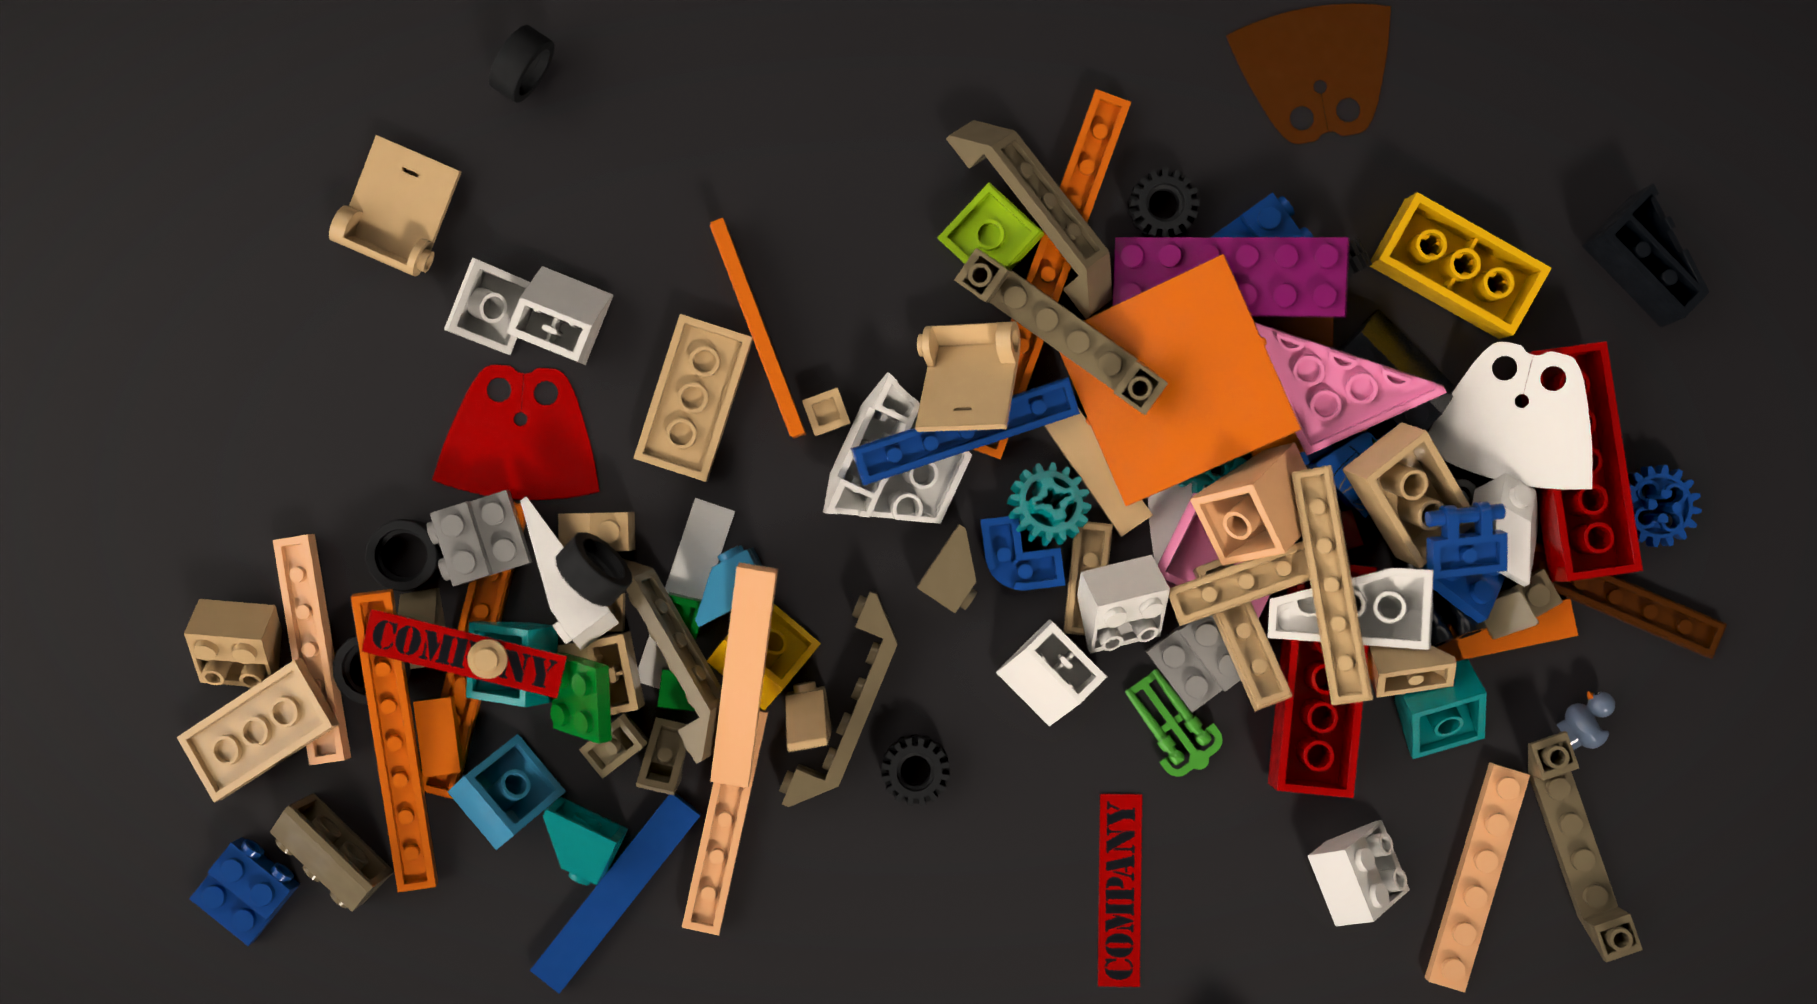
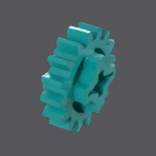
M1051 462L1047 470L1044 471L1041 464L1038 463L1032 469V473L1025 469L1019 476L1020 481L1015 480L1010 489L1015 494L1010 495L1007 499V504L1016 508L1008 516L1010 519L1019 518L1021 523L1016 528L1017 532L1025 529L1030 531L1028 541L1032 542L1037 536L1042 537L1043 546H1047L1052 538L1055 539L1058 545H1062L1067 539L1066 535L1073 539L1080 532L1078 527L1083 528L1087 523L1088 519L1083 514L1089 512L1091 504L1083 502V499L1090 492L1088 489L1079 490L1078 485L1082 480L1080 476L1074 479L1068 477L1070 473L1069 467H1066L1060 473L1057 472L1056 464ZM1033 486V497L1026 501L1027 491ZM1072 507L1071 517L1065 523V518L1067 517L1065 511Z

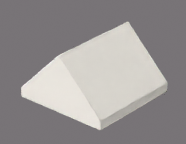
M472 258L444 330L511 355L517 337L507 334L506 331L519 298L530 282Z

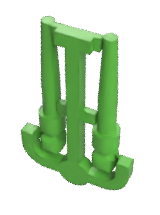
M1157 668L1125 691L1148 728L1158 740V746L1163 752L1169 754L1168 757L1159 761L1168 774L1180 777L1192 769L1202 770L1207 767L1209 757L1222 746L1223 738L1221 732L1214 723L1203 730L1201 728L1203 725L1196 715H1192ZM1153 680H1157L1172 705L1178 711L1176 716H1171L1149 684ZM1141 689H1143L1165 719L1166 723L1161 727L1135 695ZM1183 720L1185 721L1184 725L1190 733L1193 732L1195 734L1196 742L1199 745L1206 746L1211 742L1210 734L1214 736L1213 744L1204 751L1196 749L1178 723ZM1170 729L1173 730L1190 754L1189 762L1180 768H1173L1171 766V763L1180 765L1185 757L1180 750L1174 747L1176 743L1171 736L1165 734Z

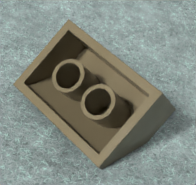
M314 793L290 804L270 830V833L276 838L277 846L284 853L294 855L304 865L303 870L306 875L316 882L321 881L331 891L330 896L333 901L342 908H348L351 912L364 904L394 873V870Z

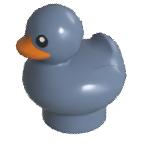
M1588 691L1587 705L1582 703L1570 705L1565 712V719L1556 724L1561 732L1566 731L1568 733L1573 750L1582 745L1586 748L1595 749L1607 741L1609 731L1602 730L1595 717L1604 718L1614 712L1615 700L1609 693H1592Z

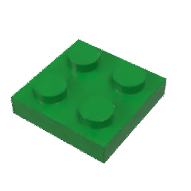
M565 652L556 653L567 656L558 696L557 698L552 697L550 715L553 721V729L598 744L612 741L609 665Z

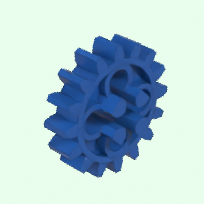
M1657 465L1655 470L1652 466L1641 467V475L1637 472H1630L1628 474L1629 481L1631 482L1630 490L1639 543L1645 541L1648 547H1658L1659 543L1662 546H1673V537L1679 540L1687 538L1684 531L1685 527H1697L1691 516L1692 514L1702 513V509L1693 506V501L1699 499L1701 495L1700 493H1690L1689 488L1694 484L1692 479L1680 480L1683 473L1682 470L1673 469L1669 472L1668 465ZM1645 484L1649 488L1646 489V496L1648 498H1645L1642 494V487ZM1673 488L1675 490L1676 496L1673 501L1657 504L1655 499H1668L1672 496V490L1670 489ZM1657 508L1659 513H1646L1642 519L1645 522L1643 524L1639 522L1638 516L1641 511ZM1666 514L1672 517V525L1670 527H1667L1665 524L1669 520Z

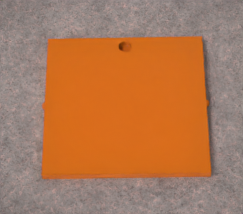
M1224 254L1084 320L1168 382L1146 415L1113 393L1114 390L1060 353L1087 415L1086 423L1091 425L1125 506H1130L1302 430L1266 349L1267 340L1265 337H1261Z

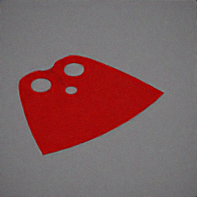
M489 365L476 376L461 403L445 439L432 480L459 490L485 496L510 490L512 499L519 500L526 496L529 500H549L600 492L589 436L577 397L568 378L561 371L551 368H537L531 373H519L509 365ZM495 378H503L511 386L510 396L503 402L493 401L487 394L488 384ZM544 381L552 382L558 390L557 399L550 405H542L534 397L535 387ZM520 412L527 416V422L522 426L516 425L514 422L515 415Z

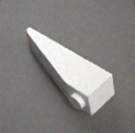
M526 496L520 502L549 607L558 620L552 626L565 644L573 641L582 650L619 622L607 606L602 607L584 599L561 576L556 566V556L564 547Z

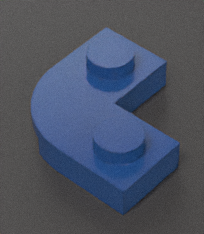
M1009 516L980 519L986 565L998 582L1011 589L1021 591L1066 586L1060 547L1023 552L1021 533L1016 530L1019 525V518L1010 519Z

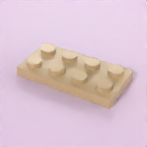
M679 315L633 459L704 482L708 481L753 342L751 336L686 315Z
M301 658L293 660L179 735L177 739L215 803L228 797L340 723Z

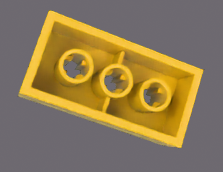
M1418 192L1403 201L1372 256L1371 262L1373 265L1370 266L1498 339L1515 334L1552 269ZM1423 241L1428 243L1426 249L1430 253L1427 255L1423 253L1420 247V243ZM1459 260L1461 262L1458 268L1463 269L1462 273L1456 271L1454 261ZM1488 279L1494 281L1492 287L1496 288V291L1492 292L1489 289Z

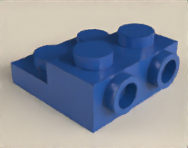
M1272 192L1211 237L1314 236L1306 227L1299 229L1294 223L1291 216L1295 212L1290 202L1284 196L1277 198Z
M241 837L229 844L208 870V876L189 899L244 944L249 946L254 943L299 887L300 883L293 879L294 874L289 868L283 864L274 863L267 858L259 844Z

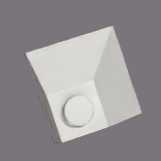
M1505 473L1475 489L1472 504L1474 502L1488 501L1490 505L1503 504L1505 506V518L1493 520V530L1500 529L1508 533V569L1499 573L1525 587L1530 584L1540 521L1537 494L1535 489L1526 486L1521 481ZM1475 525L1467 533L1475 532Z

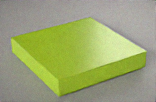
M988 182L937 238L964 264L974 250L978 248L1012 270L1045 234Z

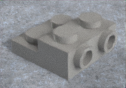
M504 490L430 513L432 521L426 524L427 532L431 542L434 545L438 543L440 545L444 558L438 560L439 570L445 581L451 580L452 586L463 585L532 563L510 490Z
M1212 615L1176 627L1145 651L1192 713L1222 690L1226 692L1241 680Z

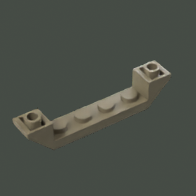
M973 120L946 138L969 169L985 158L990 161L1074 269L1078 277L1063 290L1085 319L1113 299L1110 252L1015 130Z
M978 248L974 250L954 279L981 300L990 302L1114 390V394L1144 415H1146L1168 384L1167 381L1135 356L1013 270Z
M623 558L632 574V583L626 589L629 600L637 608L647 626L649 635L656 641L667 660L669 670L676 676L686 694L688 703L699 716L698 719L678 730L685 749L691 754L695 763L698 764L714 754L722 687L654 568Z
M870 590L868 597L859 596L852 616L858 618L856 628L882 638L881 644L873 642L865 663L872 665L866 679L859 677L850 697L857 700L852 714L844 712L836 733L842 735L841 741L837 749L829 748L821 767L828 770L825 775L799 763L795 773L787 770L779 792L786 794L782 805L787 807L793 806L840 785L898 645L879 595L875 591Z
M1563 731L1528 743V774L1530 775L1529 779L1576 914L1602 959L1607 963L1643 949L1631 914L1618 907L1571 772L1579 769V765L1568 733Z

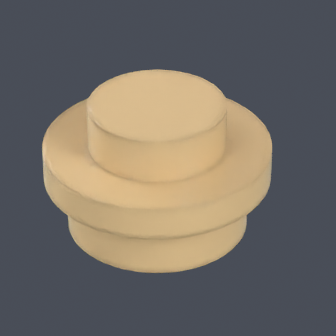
M481 640L474 644L468 653L469 668L480 678L491 679L497 677L505 670L508 663V654L505 647L496 640Z

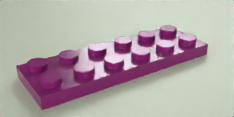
M1115 237L1113 306L1224 254L1252 316L1346 318L1350 239L1348 237Z

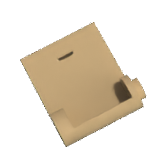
M376 135L350 205L342 206L335 214L329 229V239L414 277L418 276L421 272L426 273L434 260V252L431 250L462 171Z
M1017 322L925 326L923 333L919 334L917 338L918 354L920 357H924L927 364V372L915 424L917 432L1007 429L1021 349L1020 331Z

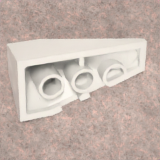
M1389 568L1352 578L1364 645L1431 649L1433 570ZM1312 588L1270 599L1268 638L1321 642Z

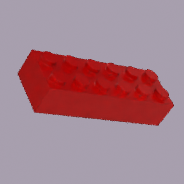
M1607 341L1528 352L1533 356H1538L1552 351L1569 355L1576 360L1586 388L1591 427L1592 489L1574 490L1535 487L1548 575L1551 582H1568L1643 571ZM1550 366L1542 372L1540 381L1545 389L1557 391L1565 385L1566 374L1562 368ZM1521 394L1522 407L1524 408L1528 405L1529 399L1526 395Z
M1349 564L1352 578L1374 573L1377 570V567ZM1307 581L1288 588L1287 595L1311 589V582ZM1282 639L1280 668L1293 696L1275 705L1268 784L1276 791L1354 798L1363 701L1332 705L1321 642ZM1364 645V650H1365V655H1366V661H1367V660H1368L1369 645Z

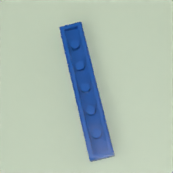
M1065 377L1014 394L1012 396L1007 429L917 432L914 427L850 449L861 483L864 486L1078 415L1080 412L1069 377Z
M669 794L530 971L560 994L702 813L678 794Z

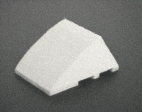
M887 372L861 404L829 476L823 513L941 524L972 454L967 451L863 486L850 448L914 428L920 403Z

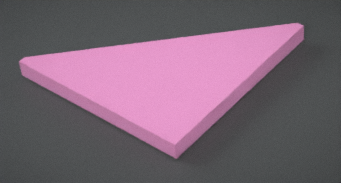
M1255 322L1261 337H1265L1267 340L1266 349L1302 427V430L1295 433L1306 455H1310L1447 393L1444 385Z

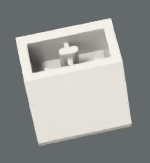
M542 266L520 296L506 333L586 365L614 295Z
M1152 555L1080 573L1077 597L1087 648L1090 654L1103 650L1112 651L1123 645L1139 641L1147 642L1161 636L1170 588Z
M1050 619L996 671L1048 726H1051L1077 707L1107 678Z
M1382 820L1374 821L1327 840L1308 855L1335 926L1374 922L1410 890L1406 874L1401 869L1393 849L1392 839L1387 834Z

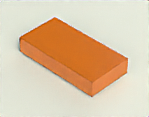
M454 696L414 701L413 706L423 778L463 772L464 765Z

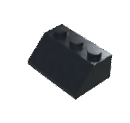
M1379 309L1337 348V350L1444 385L1447 393L1383 421L1387 428H1394L1402 422L1427 430L1443 414L1453 398L1452 392L1456 387Z

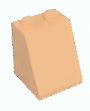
M1295 442L1261 451L1190 499L1222 566L1284 554L1302 536L1291 472L1306 470L1307 467Z

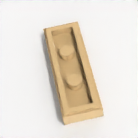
M1087 522L1083 528L1078 527L1080 532L1072 539L1063 633L1085 635L1077 597L1080 573L1109 565L1113 524Z

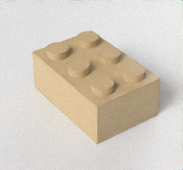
M1402 422L1342 469L1394 556L1417 568H1422L1427 564L1426 537L1441 536V526L1428 527L1426 525L1425 513L1427 511L1439 510L1440 506L1455 505L1456 508L1471 507L1428 432ZM1474 522L1459 524V534L1468 531L1475 525Z

